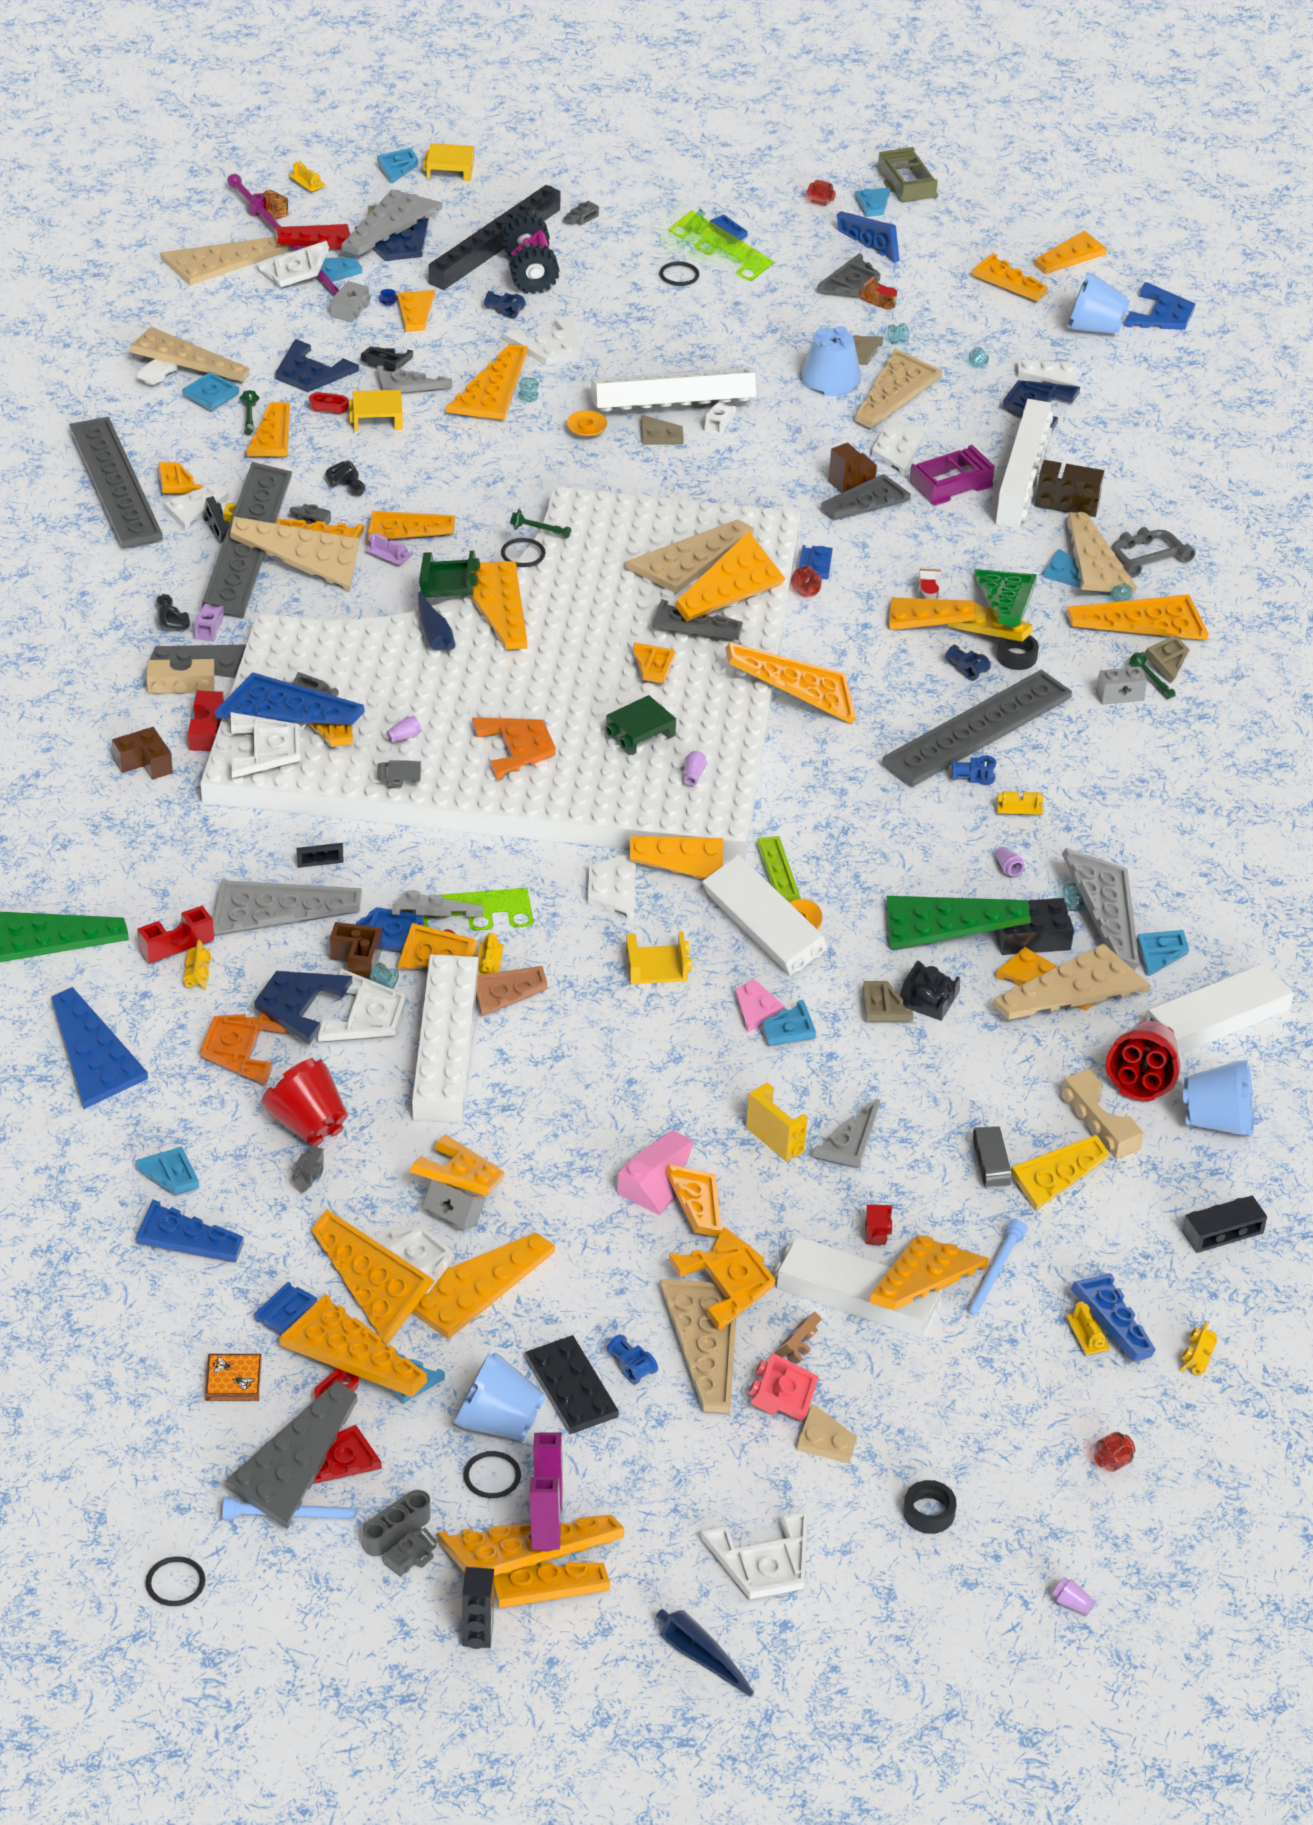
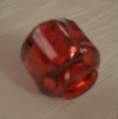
M819 179L810 183L807 197L810 198L812 203L827 206L830 201L835 199L836 191L832 183Z
M802 566L793 572L791 585L801 596L810 597L820 591L822 579L810 566Z
M1113 1432L1096 1442L1095 1462L1107 1471L1115 1472L1133 1461L1136 1451L1135 1445L1128 1435Z

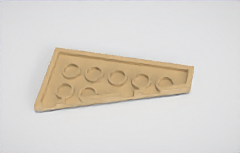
M275 237L161 252L160 257L165 264L191 286L288 252L289 248L288 245L277 244Z
M150 327L130 346L131 353L207 373L211 372L229 379L243 382L249 376L250 368L154 327Z
M894 348L891 358L889 357L887 365L882 369L874 382L873 389L869 391L866 401H863L857 411L855 421L872 429L942 377V370Z
M1069 512L1067 524L1069 532L1072 534L1071 544H1074L1073 553L1076 567L1079 569L1078 578L1081 580V590L1134 594L1137 586L1131 576L1125 571L1098 528L1094 525L1090 516L1084 512Z
M240 517L233 518L230 532L231 539L251 548L258 547L266 551L265 554L271 557L274 555L280 557L284 563L311 575L317 574L326 578V582L331 584L335 582L343 586L344 590L350 592L360 538Z
M737 519L626 561V568L677 594L711 568L748 531L754 535V527Z
M1102 944L994 998L993 1006L1009 1020L1035 1015L1038 1010L1048 1008L1050 1011L1059 1010L1060 1006L1069 1004L1071 1007L1106 1001L1107 997L1115 995L1126 997L1130 995V992L1135 991L1146 993L1150 991L1151 985L1105 944Z
M660 1279V1287L703 1411L730 1413L736 1318L723 1329L718 1330L707 1315V1307L725 1301L727 1298L716 1283Z

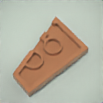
M543 966L478 975L476 999L481 1016L546 990L547 979Z

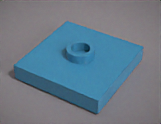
M209 372L183 388L182 394L200 405L213 410L239 394V387Z

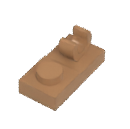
M815 1311L804 1318L774 1353L782 1358L789 1354V1358L793 1363L798 1364L803 1358L799 1355L798 1351L803 1355L811 1351L810 1347L801 1341L803 1338L809 1340L818 1331L816 1325L822 1318Z

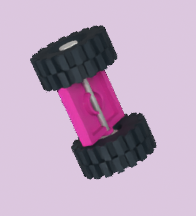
M520 211V215L514 213L512 214V219L510 217L506 218L507 224L503 222L502 229H500L504 250L511 257L512 261L509 262L513 283L515 286L517 285L520 291L523 289L524 293L527 294L529 291H531V294H536V291L544 293L543 289L546 288L547 291L551 289L550 284L555 285V279L559 278L558 262L553 250H549L550 235L544 219L540 218L537 213L533 216L532 211H528L527 214L524 211Z

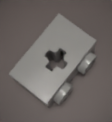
M347 281L330 300L331 317L352 323L370 303L369 287Z
M1142 667L1101 670L1098 675L1096 692L1102 705L1144 701L1147 679Z
M432 1179L422 1207L431 1211L430 1214L432 1216L446 1219L451 1222V1226L464 1230L467 1227L477 1225L486 1198L478 1193Z

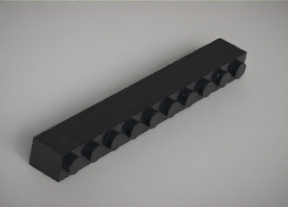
M544 185L429 263V284L444 291L502 251L504 247L500 237V229H502L503 222L507 224L506 218H513L512 214L520 215V211H524L527 214L528 211H532L533 216L537 213L544 221L560 211L561 191L550 185Z

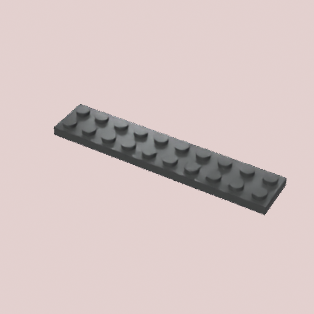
M109 416L70 423L71 435L121 547H133L163 540L162 531Z
M255 462L251 463L203 598L202 608L205 604H210L214 607L223 606L224 613L244 617L266 551L258 547L251 548L231 539L230 532L233 518L240 517L276 524L292 478V471Z
M1041 669L883 756L882 764L913 787L951 766L952 760L958 762L1071 698L1072 691Z

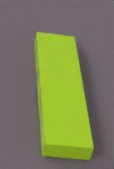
M780 836L757 838V847L770 885L788 902L801 899Z

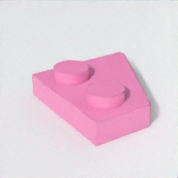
M755 979L736 988L735 997L740 1005V1013L744 1017L747 1032L763 1025V1021L778 1015L780 1011L785 1009V1006Z

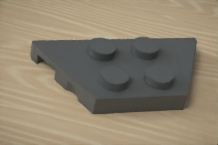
M859 253L821 281L817 286V291L859 297L871 288L872 281L866 286L864 284L874 277L875 285L880 281L881 274L872 267L870 262L865 263L863 255Z

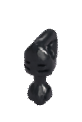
M350 460L335 464L325 472V477L331 487H336L338 484L349 485L351 494L356 496L362 495L366 489L365 484L358 480L359 473Z
M159 595L156 598V604L159 608L157 610L158 625L161 628L188 629L190 626L189 614L187 612L180 613L177 607L172 606L173 599L170 595Z

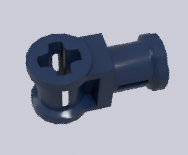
M488 291L484 299V306L486 308H497L498 313L514 319L518 316L519 310L526 306V301L519 294L505 293L503 296H500L492 291Z
M955 644L948 649L945 655V660L958 665V671L971 681H975L979 678V674L987 672L991 668V663L985 655L977 654L972 650L966 653Z

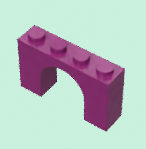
M562 1432L534 1433V1477H531L532 1550L544 1552L560 1550L564 1493Z

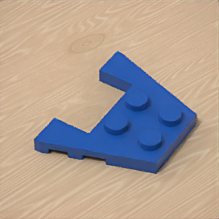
M1144 282L1140 290V297L1157 302L1150 315L1130 311L1125 327H1132L1133 324L1142 325V328H1149L1150 325H1160L1161 329L1185 330L1193 315L1196 303Z

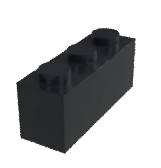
M1251 1195L1186 1214L1182 1233L1194 1251L1200 1253L1263 1234L1267 1215L1254 1196Z
M466 1567L462 1591V1646L474 1649L491 1648L494 1625V1569Z

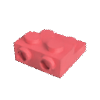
M771 1353L765 1361L761 1360L756 1367L755 1374L759 1377L758 1380L755 1379L749 1388L748 1394L752 1396L750 1403L772 1415L777 1410H780L802 1422L807 1415L819 1376Z

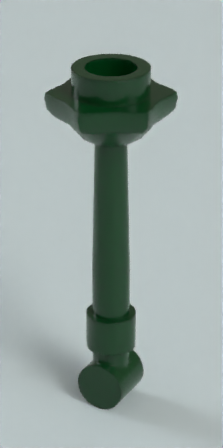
M247 390L243 392L239 399L247 406L244 433L251 435L255 429L252 420V406L256 405L260 397L255 391Z
M518 509L517 513H512L510 520L514 530L525 524L551 531L554 534H562L564 538H569L572 529L568 526L562 528L557 525L553 526L525 519L520 509Z
M1136 652L1130 657L1129 665L1131 667H1142V670L1158 686L1165 699L1176 696L1175 690L1169 689V686L1162 682L1145 665L1147 657L1144 652Z

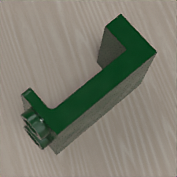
M474 550L469 551V558L467 560L435 562L432 552L423 553L419 577V586L425 598L474 595V588L478 586L477 571H480V559L476 558Z
M647 695L607 714L605 731L623 749L634 755L637 753V744L659 733H662L668 739L676 736V718L650 695Z

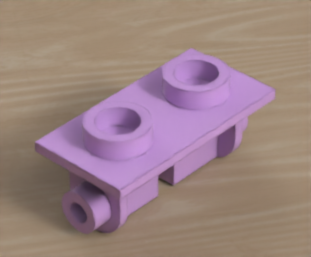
M378 533L370 534L368 540L371 542V545L365 549L366 552L399 566L412 555L404 544L390 540L388 544V538Z

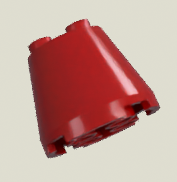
M1141 1021L1113 1042L1106 1057L1105 1067L1107 1076H1110V1079L1119 1088L1121 1094L1138 1101H1153L1174 1088L1181 1066L1173 1029L1159 1022Z
M309 1058L296 1064L282 1074L284 1078L277 1083L274 1089L269 1087L262 1097L261 1105L269 1115L310 1144V1146L314 1147L319 1146L324 1141V1137L330 1134L334 1137L342 1132L344 1129L342 1124L348 1117L347 1110L331 1073L322 1059L315 1061L313 1058Z

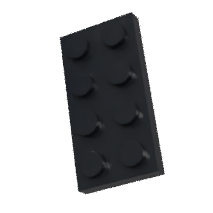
M573 1335L525 1352V1360L545 1394H547L548 1399L569 1434L618 1418V1408Z

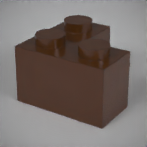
M848 442L831 448L828 482L839 492L843 493L876 477L877 465L864 453L858 452Z
M154 726L112 739L113 760L122 773L144 767L152 780L173 773L172 753Z
M335 922L330 935V959L348 961L349 972L372 981L382 952V928Z

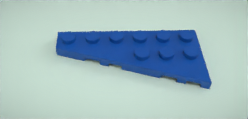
M252 672L215 710L216 718L231 719V712L286 722L353 725L365 712L364 705Z
M73 987L51 996L83 1109L148 1079L146 1069Z

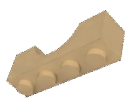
M1090 1069L1064 1078L1062 1089L1064 1101L1071 1105L1077 1116L1087 1124L1093 1135L1099 1137L1107 1151L1115 1159L1141 1150L1144 1132L1130 1116L1121 1117L1109 1114L1098 1105L1103 1084Z

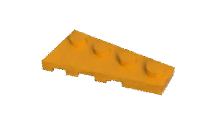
M1084 230L1035 258L1034 266L1044 274H1048L1106 255L1107 248Z
M995 253L990 254L973 268V276L993 283L998 287L1008 289L1015 294L1025 296L1030 300L1039 301L1047 294L1048 286L1032 276H1024L1022 270L1019 268L1013 269L1006 260L1000 261Z
M290 402L269 403L263 415V421L259 423L257 433L253 435L251 445H248L246 449L247 456H288Z
M1024 947L997 970L996 978L1003 981L1007 978L1015 981L1014 985L1020 986L1058 966ZM1095 1003L1075 1007L1087 1011Z
M541 1562V1566H526L513 1570L510 1573L494 1576V1591L499 1608L610 1590V1581L604 1563L568 1562L566 1566H556L552 1562Z

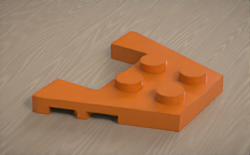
M472 718V726L477 737L501 734L511 756L491 760V769L496 780L504 778V774L510 771L518 772L519 767L528 763L533 765L556 755V747L543 719Z
M246 1014L214 1016L201 1047V1057L266 1085L272 1071V1062L250 1059V1056L261 1030L285 1034L287 1030L264 1014L258 1017H246Z

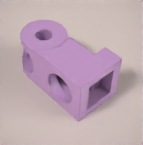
M210 604L203 606L195 619V639L214 642L216 632L223 621V606L214 607Z

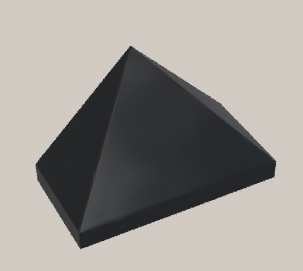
M343 843L296 848L297 868L344 863Z

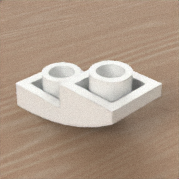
M155 359L139 371L137 378L144 380L146 384L156 385V383L164 381L165 375L169 372L177 371L178 365Z

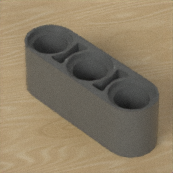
M975 1127L973 1129V1143L983 1185L985 1187L1010 1185L1011 1169L1000 1127Z
M413 1490L367 1521L363 1526V1549L365 1553L374 1557L381 1556L410 1531L414 1533L426 1525L431 1518L429 1494L423 1490Z

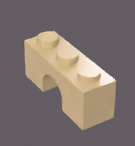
M192 659L191 667L183 671L172 669L170 667V660H148V694L196 693L197 690L215 691L214 659Z

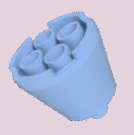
M1087 272L1067 327L1081 331L1119 333L1123 320L1121 315H1126L1130 300L1095 274Z
M843 326L828 329L820 328L816 331L803 365L802 382L809 390L816 389L822 391L826 396L849 394L854 387L860 384L861 370L854 338L847 332V328Z
M1248 1060L1235 1061L1184 1077L1185 1089H1183L1184 1104H1187L1185 1113L1186 1125L1240 1135H1253V1091Z
M490 1350L453 1423L465 1429L523 1442L547 1394L538 1389L501 1355Z

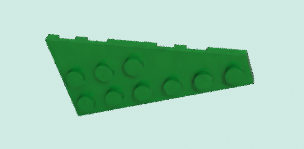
M974 569V578L997 622L1004 624L1006 627L1020 626L1037 582V574Z
M887 896L889 938L892 950L1031 923L1028 900Z
M0 912V962L129 940L124 917Z

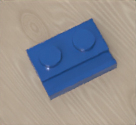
M803 545L798 577L808 575L807 578L828 580L833 548L825 546L806 548V545Z
M287 1282L254 1313L255 1321L263 1322L264 1326L282 1335L318 1301V1298L299 1287L294 1288L290 1282Z

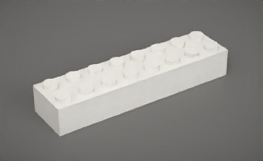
M749 368L595 378L591 379L592 403L597 408H600L601 411H610L612 407L632 409V405H640V408H650L652 404H660V406L666 407L672 406L674 402H679V405H690L691 401L707 404L715 399L720 402H730L731 398H738L739 401H748L750 397H756L755 372Z
M1027 399L999 493L996 525L1020 529L1022 521L1027 520L1028 509H1030L1031 500L1038 481V474L1041 470L1045 451H1047L1048 440L1051 437L1052 428H1050V425L1053 421L1054 411H1051L1050 402Z
M430 954L412 1100L413 1120L463 1123L478 983V957Z

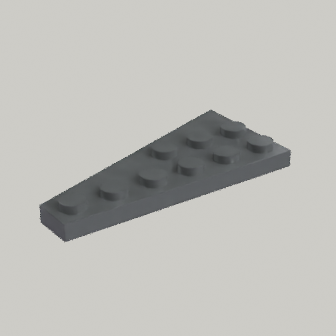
M336 1381L227 1478L226 1487L288 1529L292 1523L295 1511L299 1510L302 1504V1499L307 1489L311 1488L324 1464L331 1445L333 1446L336 1442L339 1430L342 1425H345L358 1401L357 1394Z

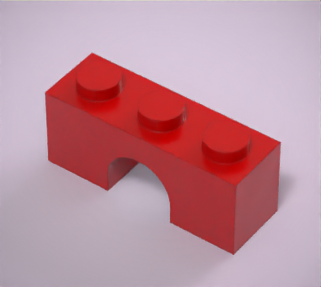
M196 691L194 701L195 719L190 720L188 730L189 750H212L222 718H216L215 710L224 702L222 691Z
M203 905L182 912L180 924L171 931H166L160 921L137 928L139 950L149 964L197 947L198 940L202 944L214 940L213 919Z

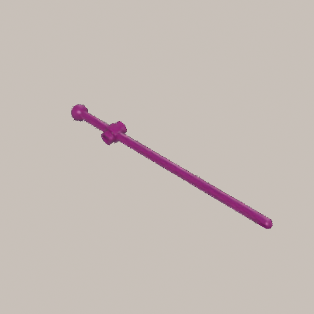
M231 174L227 178L228 185L231 188H236L249 202L248 212L251 215L258 216L260 214L274 230L276 227H281L263 207L264 197L257 193L252 195L242 184V179L238 174ZM288 245L293 251L301 249L300 246ZM320 269L317 276L318 279L335 296L339 289Z

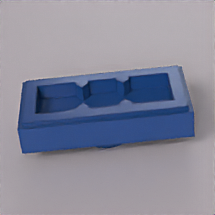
M726 215L710 220L709 226L732 243L746 238L748 235L747 230Z

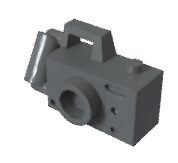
M590 201L579 203L577 207L571 209L564 216L563 220L565 223L576 222L579 225H583L599 216V206Z
M303 504L302 507L294 506L289 510L291 515H297V520H305L306 524L323 521L325 525H328L331 522V511L318 508L314 504Z
M297 672L292 683L333 696H338L339 694L337 688H330L325 681Z
M389 760L388 762L378 763L377 780L388 782V787H402L404 780H411L412 783L420 781L421 761ZM387 767H388V777H386V768H387ZM391 780H400V784H391Z
M309 1145L305 1154H301L296 1163V1171L292 1176V1180L301 1192L308 1190L314 1180L322 1176L324 1169V1152L322 1148Z
M426 1527L419 1528L415 1533L410 1531L384 1554V1565L400 1577L404 1573L409 1572L410 1568L414 1565L423 1568L434 1558V1554L431 1551L436 1548V1543L438 1542Z

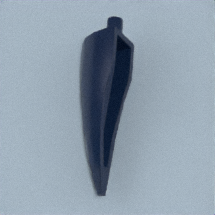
M421 591L418 592V615L429 647L434 650H453L456 644L452 629L447 620L429 604Z
M661 1609L656 1614V1618L664 1624L660 1636L678 1652L712 1671L750 1697L754 1694L747 1680L731 1658L684 1610H679L669 1614L664 1609Z

